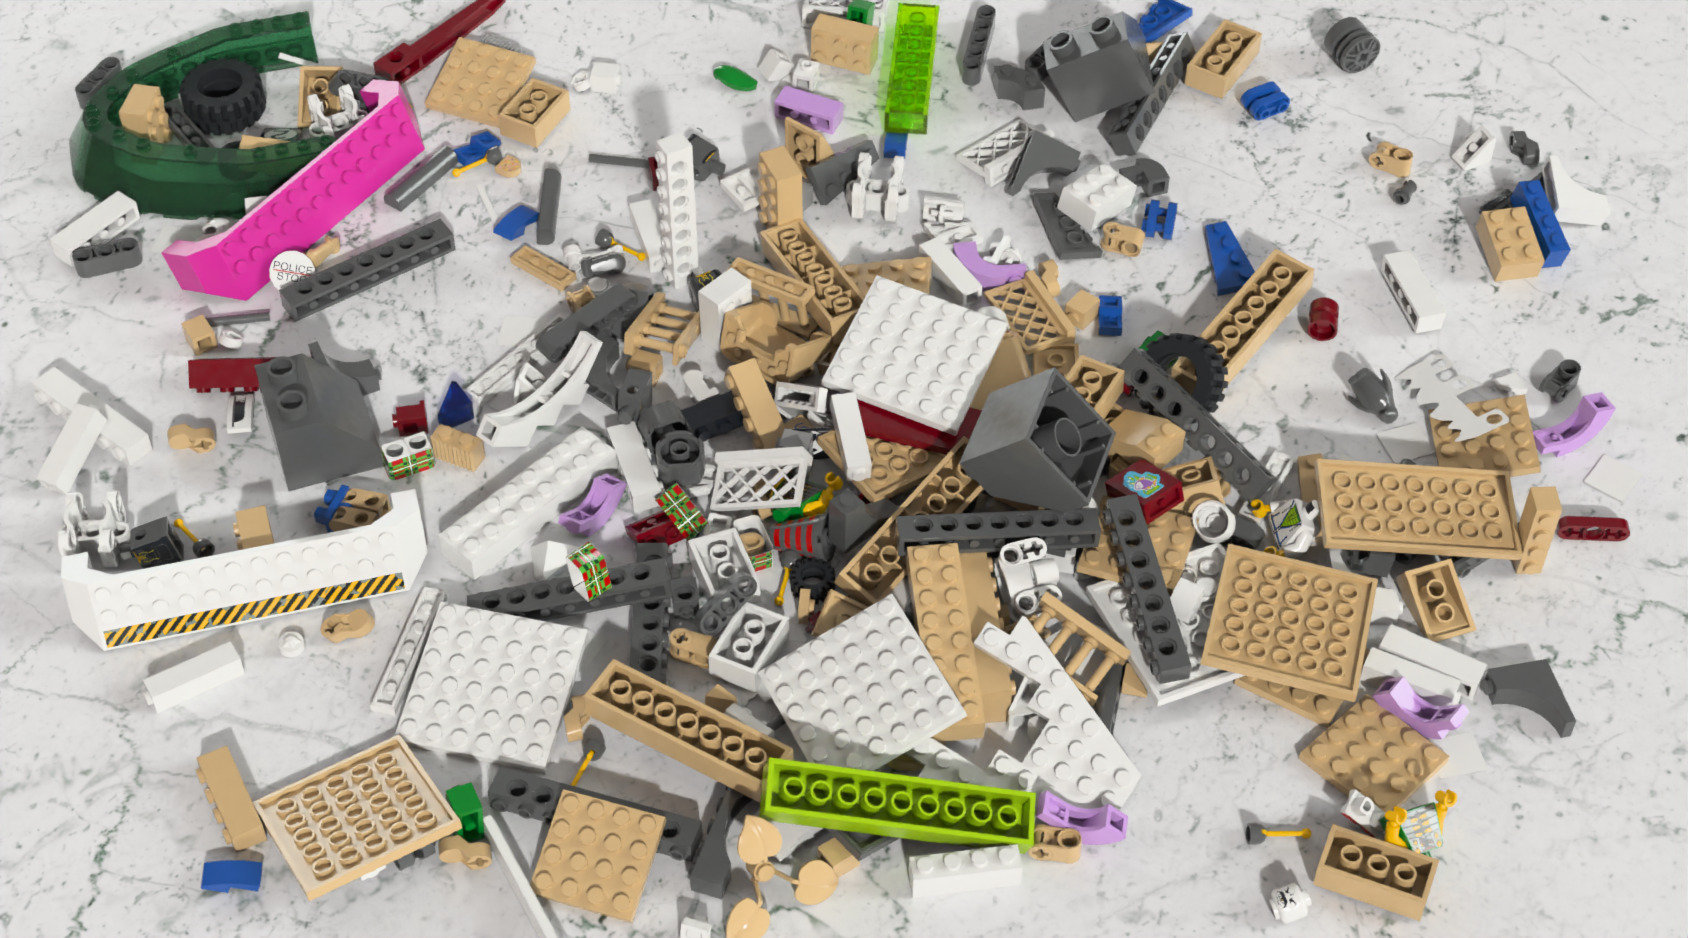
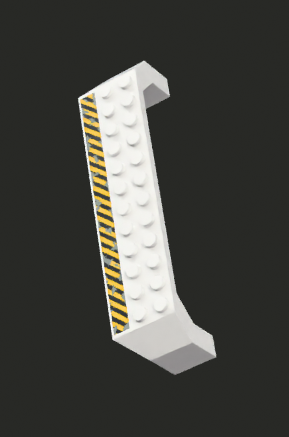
M411 489L391 493L393 509L371 525L115 575L93 570L88 552L62 557L61 580L72 621L101 649L107 651L408 591L428 553L416 490Z

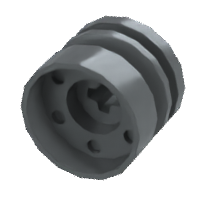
M1347 17L1335 23L1328 31L1324 40V47L1327 52L1348 73H1357L1369 67L1376 60L1381 47L1379 40L1356 17Z

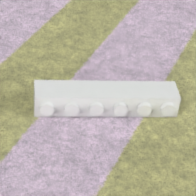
M56 367L51 368L32 382L35 390V399L42 405L46 404L55 415H61L66 421L76 403L85 406L92 404L101 410L100 413L107 421L96 442L103 450H109L118 461H124L131 466L153 450L149 436L145 431Z

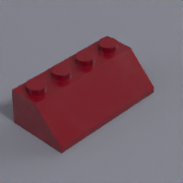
M276 357L188 360L189 389L196 388V393H210L211 388H220V392H235L234 388L244 387V392L258 391L259 383L254 365L269 362Z

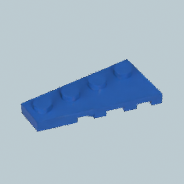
M1158 0L1157 4H1153L1149 8L1150 12L1140 18L1139 26L1145 36L1146 43H1152L1193 15L1192 8L1174 0Z
M1227 221L1205 225V236L1211 256L1210 261L1211 266H1213L1217 296L1238 292L1255 273V270Z

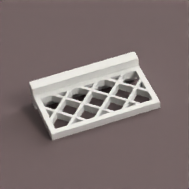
M805 0L802 9V27H812L819 13L847 19L848 7L843 6L849 5L853 0H840L837 2L833 0ZM866 0L879 3L875 4L872 26L879 27V31L884 32L888 0Z
M1019 119L957 154L956 160L985 177V184L992 187L1013 174L1026 138L1030 133L1037 130L1055 139V134L1049 129L1042 132ZM1019 128H1022V129H1024L1025 131H1015V130H1017V129H1019ZM1001 138H1010V140H999V139H1001ZM1013 138H1025V140H1013ZM985 147H994L993 149H983ZM997 147H1009V149H997ZM977 156V158L968 159L967 157ZM981 156H993L992 158H981Z
M803 446L716 452L714 461L718 464L710 509L713 512L800 507L807 466H812L813 457ZM799 467L798 474L790 480L786 474L791 469ZM771 469H778L779 472L770 481L764 477ZM750 470H755L757 474L748 482L742 478ZM725 472H734L736 475L725 484L723 482ZM785 477L788 483L777 492L773 486ZM762 478L766 484L755 493L751 487ZM741 480L745 485L733 494L730 488ZM793 487L795 489L794 499L784 500L782 496ZM772 489L775 495L768 501H762L760 498L768 490ZM750 490L753 496L746 502H740L739 498ZM728 491L732 497L725 503L719 504L720 497Z

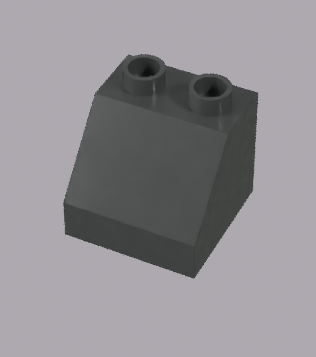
M1123 11L1112 16H1099L1090 24L1070 32L1066 30L1057 32L1049 40L1043 42L1046 70L1075 122L1155 93L1145 36L1137 20Z
M302 353L289 357L280 356L269 362L254 365L268 424L288 491L383 467L380 447L357 380Z
M1054 367L989 393L959 464L964 468L965 473L971 479L976 480L990 496L1067 513L1089 505L1116 432Z

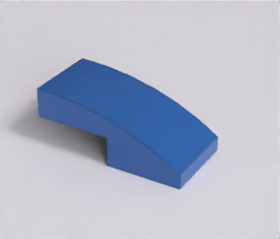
M486 131L471 136L470 144L453 151L458 157V162L465 167L485 158L486 151L494 146L499 147L501 141Z
M886 133L884 158L904 156L905 159L908 133Z
M520 205L509 212L495 226L493 233L512 241L524 235L526 226L538 221L539 212Z
M1099 295L1098 334L1122 336V296Z
M243 860L205 862L200 889L228 893L230 888L258 892L263 862Z

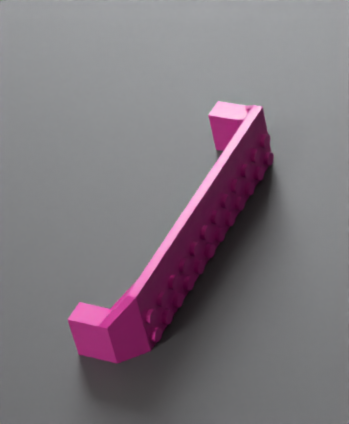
M372 80L359 92L370 113L226 232L199 242L177 239L161 253L181 289L247 301L271 281L269 269L272 261L278 254L285 251L305 252L425 150L416 117L399 82Z

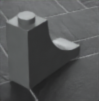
M1034 130L1026 138L1006 193L1011 196L1016 195L1021 191L1029 177L1039 173H1056L1066 177L1072 172H1076L1080 165V160L1078 159L1081 152Z
M601 332L595 336L603 343L586 379V382L589 383L586 393L616 412L618 410V393L620 390L610 381L608 374L614 363L620 358L619 342L614 337Z
M318 341L308 344L311 358L357 380L362 396L380 391L378 381L382 380L378 367H373L370 359L358 362L338 361L323 353Z
M846 489L829 500V540L846 554L873 536L894 514L898 507L886 497L879 501L865 504L851 490Z
M1547 659L1487 670L1485 680L1482 681V688L1484 694L1489 696L1492 705L1511 704L1527 708L1545 718L1556 729L1561 738L1571 736L1576 719Z

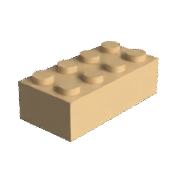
M1224 19L1187 65L1185 85L1223 99L1258 55L1262 33Z
M785 146L759 153L757 169L760 174V179L758 180L760 196H758V201L761 207V212H759L761 224L770 229L798 218L803 220L802 173Z
M1332 824L1317 867L1313 885L1420 921L1439 860Z

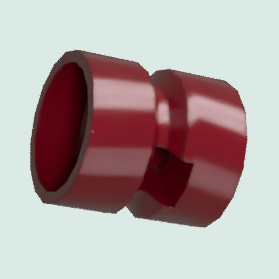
M1322 297L1310 303L1307 331L1313 339L1328 341L1337 335L1339 305L1335 300Z

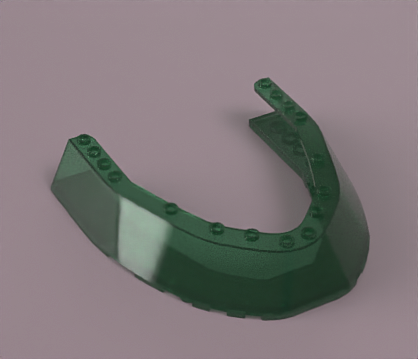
M308 11L232 23L215 28L145 57L117 73L89 100L69 139L72 174L77 186L83 192L94 195V199L103 202L119 191L136 202L140 214H162L164 218L197 220L200 217L233 216V220L242 219L246 215L245 198L270 196L332 145L336 138L323 135L252 149L196 147L193 144L185 146L149 141L147 138H140L121 128L122 123L119 111L134 84L159 87L164 103L179 98L180 85L185 75L187 76L191 69H196L197 65L205 64L209 60L217 61L219 58H225L226 60L231 58L237 59L239 62L244 61L248 63L258 73L304 66L278 58L280 53L318 63Z

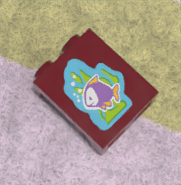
M1142 458L1105 482L1107 496L1110 498L1137 494L1147 525L1184 501L1181 480Z

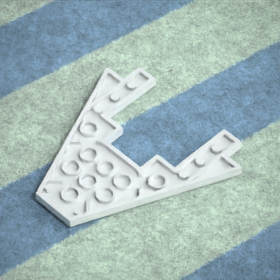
M1025 616L1021 617L1010 635L987 622L973 646L1039 685V688L1028 703L1027 709L1044 718L1048 723L1022 763L999 749L985 771L933 738H929L903 753L924 766L918 777L1036 793V810L1039 794L1047 790L1066 803L1078 808L1095 809L1109 804L1120 811L1141 778V774Z

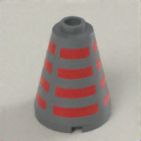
M820 513L772 524L770 529L766 530L774 550L781 552L787 550L795 551L801 557L809 559L816 557L817 561L824 559V562H831L836 546L829 540V513Z

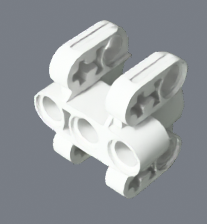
M349 84L340 86L338 89L341 113L325 117L323 102H320L316 93L307 96L309 114L312 121L309 127L311 144L332 145L368 115V112L365 110H358L357 101L354 99Z
M860 152L857 180H852L846 185V203L852 207V218L863 219L865 210L885 212V221L896 222L897 213L904 212L909 208L910 191L907 186L903 185L904 156H895L893 158L891 178L887 181L871 179V155Z
M107 491L105 501L102 502L105 511L103 520H89V513L83 495L79 492H68L65 499L66 509L63 514L65 525L61 526L57 531L58 547L61 556L88 552L89 555H100L104 567H118L120 560L119 547L120 545L130 543V528L126 523V512L120 492Z
M1037 537L1005 545L993 565L999 593L1003 604L1007 603L1011 623L1019 620L1013 615L1014 609L1022 616L1036 614L1039 617L1042 613L1039 602L1046 591L1051 595H1055L1058 600H1062V593L1056 587L1059 580L1057 564L1054 558L1048 559L1045 557L1047 545L1042 539ZM1034 544L1036 548L1041 550L1038 552L1037 550H1030V548ZM1007 550H1013L1012 552L1004 553Z

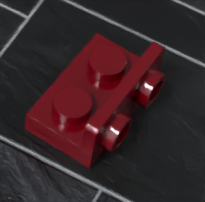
M664 510L625 526L627 535L636 543H667V546L685 539Z

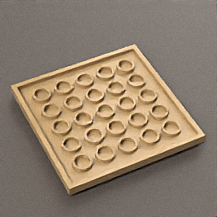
M1228 544L1200 664L1355 702L1378 579Z
M400 734L253 801L260 820L309 901L462 829L460 819Z

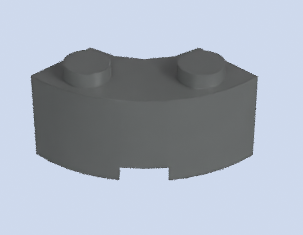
M1009 64L994 66L993 87L998 99L1014 101L1023 110L1044 108L1045 87L1037 76Z
M629 282L625 285L639 300L637 306L631 312L609 326L610 330H612V337L624 340L625 332L653 298L655 287Z

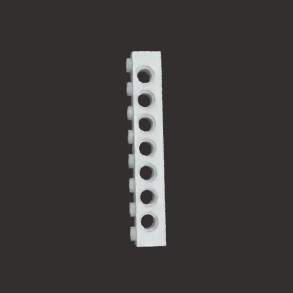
M682 132L657 140V151L654 153L658 164L656 176L659 180L657 192L660 197L658 209L661 214V220L659 221L662 230L660 241L663 247L661 257L665 268L662 272L666 282H670L675 289L688 285V280L692 278V271L699 268L693 151L691 143Z

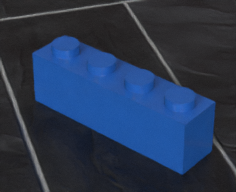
M1540 181L1519 182L1510 200L1514 208L1525 206L1545 261L1542 268L1562 266L1571 249Z

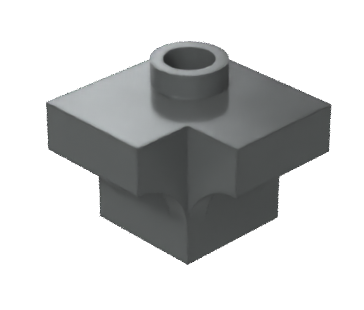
M1352 550L1350 570L1387 578L1394 563L1396 553Z

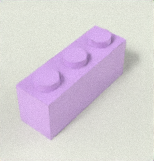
M785 85L775 100V117L785 120L788 116L807 127L834 134L843 120V103Z

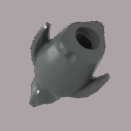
M1362 368L1348 380L1358 399L1356 400L1348 395L1349 401L1356 408L1376 415L1382 422L1386 424L1393 423L1398 417V411L1395 407L1393 388L1388 375L1383 369H1380L1381 380L1369 368Z

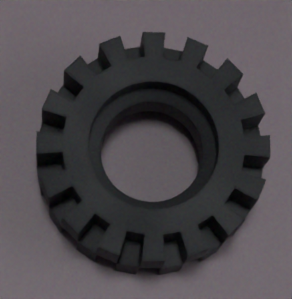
M811 557V561L808 562V559L805 558L803 559V564L798 561L796 567L793 566L792 573L790 574L791 592H793L795 598L798 597V601L800 589H810L811 599L815 600V605L819 604V600L824 603L830 589L835 590V570L829 562L824 564V559H819V562H817L816 557ZM815 577L821 579L822 582L811 585L805 583L804 580Z

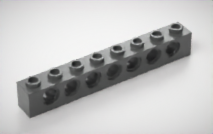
M1188 32L1168 35L1150 65L1155 93L1127 103L1108 134L1117 156H1131L1137 153L1185 72L1187 65L1194 57L1196 51Z
M441 219L433 221L280 289L282 306L293 321L297 322L455 251L454 235Z
M1134 348L1118 366L1119 369L1124 370V383L1135 387L1138 390L1136 394L1143 401H1149L1154 406L1153 411L1158 416L1168 419L1186 432L1185 437L1188 439L1186 442L1195 451L1199 450L1204 455L1203 458L1212 456L1214 466L1222 472L1220 476L1227 483H1233L1239 489L1237 492L1242 498L1247 501L1260 499L1276 482L1277 478L1144 349ZM1144 371L1148 375L1145 383L1141 380V375ZM1160 387L1164 389V396L1162 399L1158 397V390ZM1177 403L1181 406L1179 415H1176L1174 412V407ZM1194 419L1198 422V428L1195 432L1191 429V423ZM1211 435L1215 439V444L1212 448L1208 445V438ZM1227 452L1232 455V461L1229 465L1225 462ZM1245 468L1249 472L1247 481L1242 479V471Z
M1137 494L1107 499L1106 510H1103L1104 522L1106 525H1110L1111 531H1109L1112 546L1116 545L1117 564L1119 567H1123V583L1125 588L1129 587L1131 592L1129 594V602L1131 608L1136 609L1138 615L1136 616L1138 631H1143L1145 637L1142 639L1145 653H1149L1151 660H1149L1151 673L1157 676L1159 684L1189 679L1192 665ZM1148 608H1154V609H1156V610H1155V611H1151V610H1148ZM1161 652H1169L1170 654H1169V655H1165V654H1162Z
M1080 508L1067 513L1057 510L907 515L896 516L895 526L898 556H906L907 547L958 543L959 553L998 552L1009 543L1033 537L1042 539L1047 545V549L1090 548L1099 546L1101 535L1096 508ZM1034 544L1030 548V550H1041L1036 548Z
M637 543L636 563L665 558L668 568H672L673 555L668 553L667 543ZM671 597L633 604L630 667L667 685V676L662 674L663 668L668 666V655L663 652L664 648L669 646V634L665 632V627L670 626V613L666 612V607L671 606Z
M665 558L652 559L646 562L609 568L608 574L612 588L590 602L586 601L574 589L571 577L567 576L467 595V607L548 621L673 597L671 575Z
M501 766L489 787L488 798L490 807L500 812L507 811L518 814L525 819L533 818L540 820L548 825H551L563 789L664 816L667 821L656 853L668 855L679 861L686 860L692 862L703 836L702 821Z

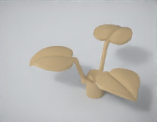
M746 815L738 838L737 851L739 857L746 862L747 871L753 876L751 882L754 885L757 902L755 903L751 898H743L734 905L726 924V938H761L768 930L770 915L766 909L761 907L763 901L758 884L759 881L766 882L773 875H777L793 884H797L794 896L798 901L806 905H815L825 901L833 894L838 886V877L831 866L822 860H810L803 864L799 869L798 879H794L774 868L767 857L774 856L780 851L782 845L780 832L767 820L753 815Z

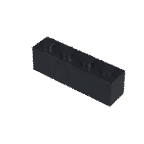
M767 384V387H768V389H769V391H770V393H771V395H772V398H773V400H774V399H775V394H774V392L771 390V388L769 387V385ZM732 391L681 410L691 426L694 437L700 438L705 442L708 439L744 426V417L741 411H738L734 405Z

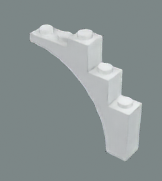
M580 331L567 356L551 377L525 400L511 408L485 414L476 436L492 447L528 446L537 426L555 425L563 405L581 404L589 387L586 379L603 342L586 331Z

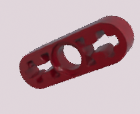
M1565 516L1560 518L1557 524L1558 536L1562 539L1618 542L1630 536L1628 521L1623 518ZM1592 527H1598L1596 530H1587Z

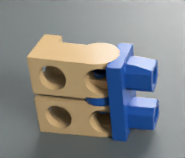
M341 485L339 490H327L324 495V502L329 507H317L314 512V518L317 523L326 526L327 533L371 525L391 511L387 494L357 488L349 489V486Z

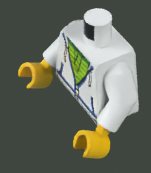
M1295 498L1272 501L1269 505H1264L1259 499L1251 502V506L1258 509L1252 511L1255 517L1263 518L1267 512H1271L1268 515L1277 549L1274 546H1269L1263 552L1297 559L1308 550L1311 542L1320 533L1317 519L1320 509L1319 501L1312 500L1308 503Z

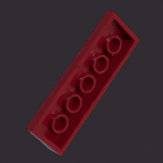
M857 399L866 436L945 455L952 450L963 436L968 440L970 439L982 411L969 407L957 435L954 436Z

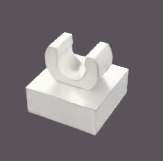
M697 915L695 919L685 917L681 923L680 938H710L711 924L707 923L708 918Z

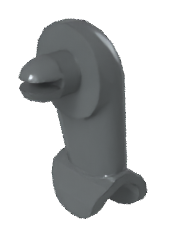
M613 253L593 260L588 258L582 262V273L586 278L599 274H617L624 270L626 260L619 253Z

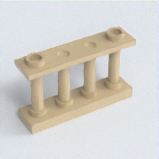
M739 257L729 266L728 269L732 267L751 280V288L758 290L759 297L752 294V303L765 300L776 308L778 312L777 326L808 340L811 334L820 327L814 318L808 316L806 304L816 293L814 286ZM769 295L777 298L778 304L770 302ZM788 303L796 305L798 312L789 309Z
M656 292L625 332L624 354L633 355L638 348L644 346L673 353L672 365L677 366L681 359L686 357L689 348L701 333L700 312L668 306L665 303V294ZM665 315L674 316V317H678V318H682V319L691 320V322L688 323V322H684V321H680V320H675V319L667 318V317H664V316H665ZM660 325L664 327H669L677 330H682L683 332H674L666 329L657 328V326ZM649 336H655V337H659V338H663V339H667V340H672V341H676V342H675L674 344H672V343H668V342H664V341H659V340H655V339H651V338H647V337H649Z
M1046 591L1039 602L1042 613L1032 626L1039 634L1049 619L1056 618L1063 623V628L1048 647L1054 656L1071 634L1077 633L1084 638L1083 645L1064 670L1087 702L1094 706L1098 699V696L1093 693L1095 688L1113 664L1119 663L1122 666L1125 664L1131 651ZM1098 648L1105 653V659L1085 686L1072 678V675L1090 651Z

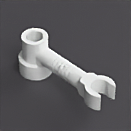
M568 245L563 249L564 260L568 263L569 270L573 272L581 270L582 262L588 258L593 260L613 253L621 255L624 253L622 245H615L612 248H608L607 251L583 255L578 245Z

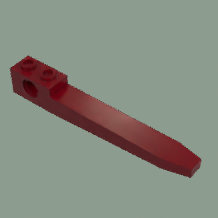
M476 0L410 46L403 42L373 63L375 75L385 77L390 81H398L400 85L453 47L459 37L464 38L489 19L506 0Z

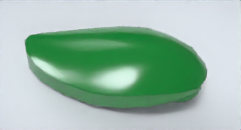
M719 65L714 68V78L716 80L719 79L723 84L734 90L753 91L757 87V80L734 66Z

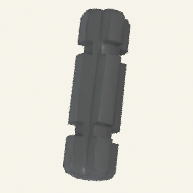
M1505 189L1501 194L1496 195L1480 206L1479 214L1481 215L1482 211L1495 209L1509 198L1513 192L1510 189Z

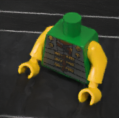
M829 472L825 476L828 487L805 480L801 506L773 508V518L781 523L786 519L794 520L825 513L829 506V500L834 496L832 494L833 491L842 488V479L839 475L835 479L833 472ZM788 475L787 477L791 480L794 476ZM783 477L773 487L778 492L788 481ZM792 487L782 496L783 499H794L795 489ZM770 489V498H771L773 495H775V493H774V491H773L772 489Z
M1449 789L1446 792L1439 790L1435 793V799L1438 801L1436 804L1432 802L1408 810L1394 806V811L1388 810L1384 815L1385 818L1379 820L1385 832L1384 841L1431 857L1430 850L1443 845L1442 831L1444 819L1448 811L1447 807H1452L1456 803L1457 794Z

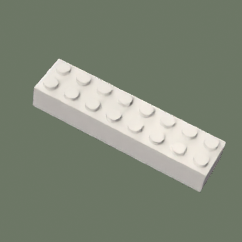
M583 426L440 533L438 539L441 554L473 580H476L587 494L595 477L606 473L611 475L618 470L616 450Z

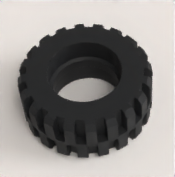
M219 58L217 61L209 60L205 64L197 65L196 69H191L187 76L185 75L179 89L186 115L190 117L203 133H213L215 136H221V134L232 135L233 132L238 131L240 133L246 127H252L255 121L258 122L266 108V99L260 74L254 67L249 66L248 63L244 61L239 62L237 59L231 58L226 60L225 58Z
M1171 333L1170 335H1162L1157 338V341H1151L1146 345L1148 348L1146 352L1164 370L1175 358L1181 356L1188 358L1193 363L1197 373L1196 387L1191 396L1209 413H1214L1219 408L1216 403L1218 401L1223 402L1225 394H1222L1223 388H1228V381H1224V375H1228L1227 367H1222L1221 363L1225 360L1222 354L1216 353L1217 348L1213 344H1209L1206 339L1196 337L1195 335ZM1144 371L1141 375V380L1143 383H1145L1148 378L1146 371ZM1160 387L1158 390V397L1162 399L1164 396V389ZM1137 389L1134 390L1135 397H1139L1136 394L1138 391ZM1141 400L1139 402L1142 409H1148L1149 415L1160 417L1153 411L1154 406L1149 401ZM1179 403L1174 407L1176 415H1179L1181 412Z

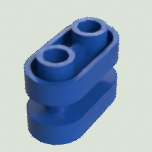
M1271 81L1247 90L1242 95L1240 102L1247 110H1250V114L1256 120H1264L1285 112L1289 107L1290 99L1284 92H1281L1280 87L1275 82Z
M1151 199L1150 204L1146 203L1144 216L1148 217V219L1143 218L1142 231L1145 232V237L1154 238L1156 231L1163 232V239L1172 240L1178 203L1169 202L1168 208H1161L1159 200ZM1158 216L1166 217L1165 224L1157 223Z

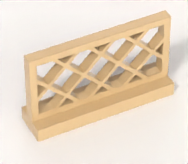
M1034 270L1025 272L1024 279L984 291V297L990 306H995L1003 312L1005 309L1016 311L1015 316L1006 314L1010 330L1018 334L1025 356L1062 343H1075L1076 328ZM1019 288H1023L1025 290V294L1022 295L1015 293L1013 291ZM1000 295L1006 298L1003 302L995 300L993 297ZM1012 298L1021 301L1020 305L1008 303V301ZM1025 302L1035 304V310L1023 307ZM1023 313L1032 317L1030 320L1019 318V315ZM1036 317L1045 319L1047 322L1046 324L1034 322V320ZM1019 324L1027 326L1025 331L1015 329L1014 326ZM1031 328L1042 330V333L1037 335L1029 333ZM1046 332H1050L1056 334L1058 337L1049 338L1045 337ZM1030 339L1038 342L1037 344L1027 346L1025 340Z

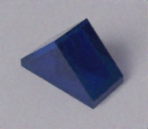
M456 381L451 382L437 415L439 425L443 424L451 428L474 419L472 402Z

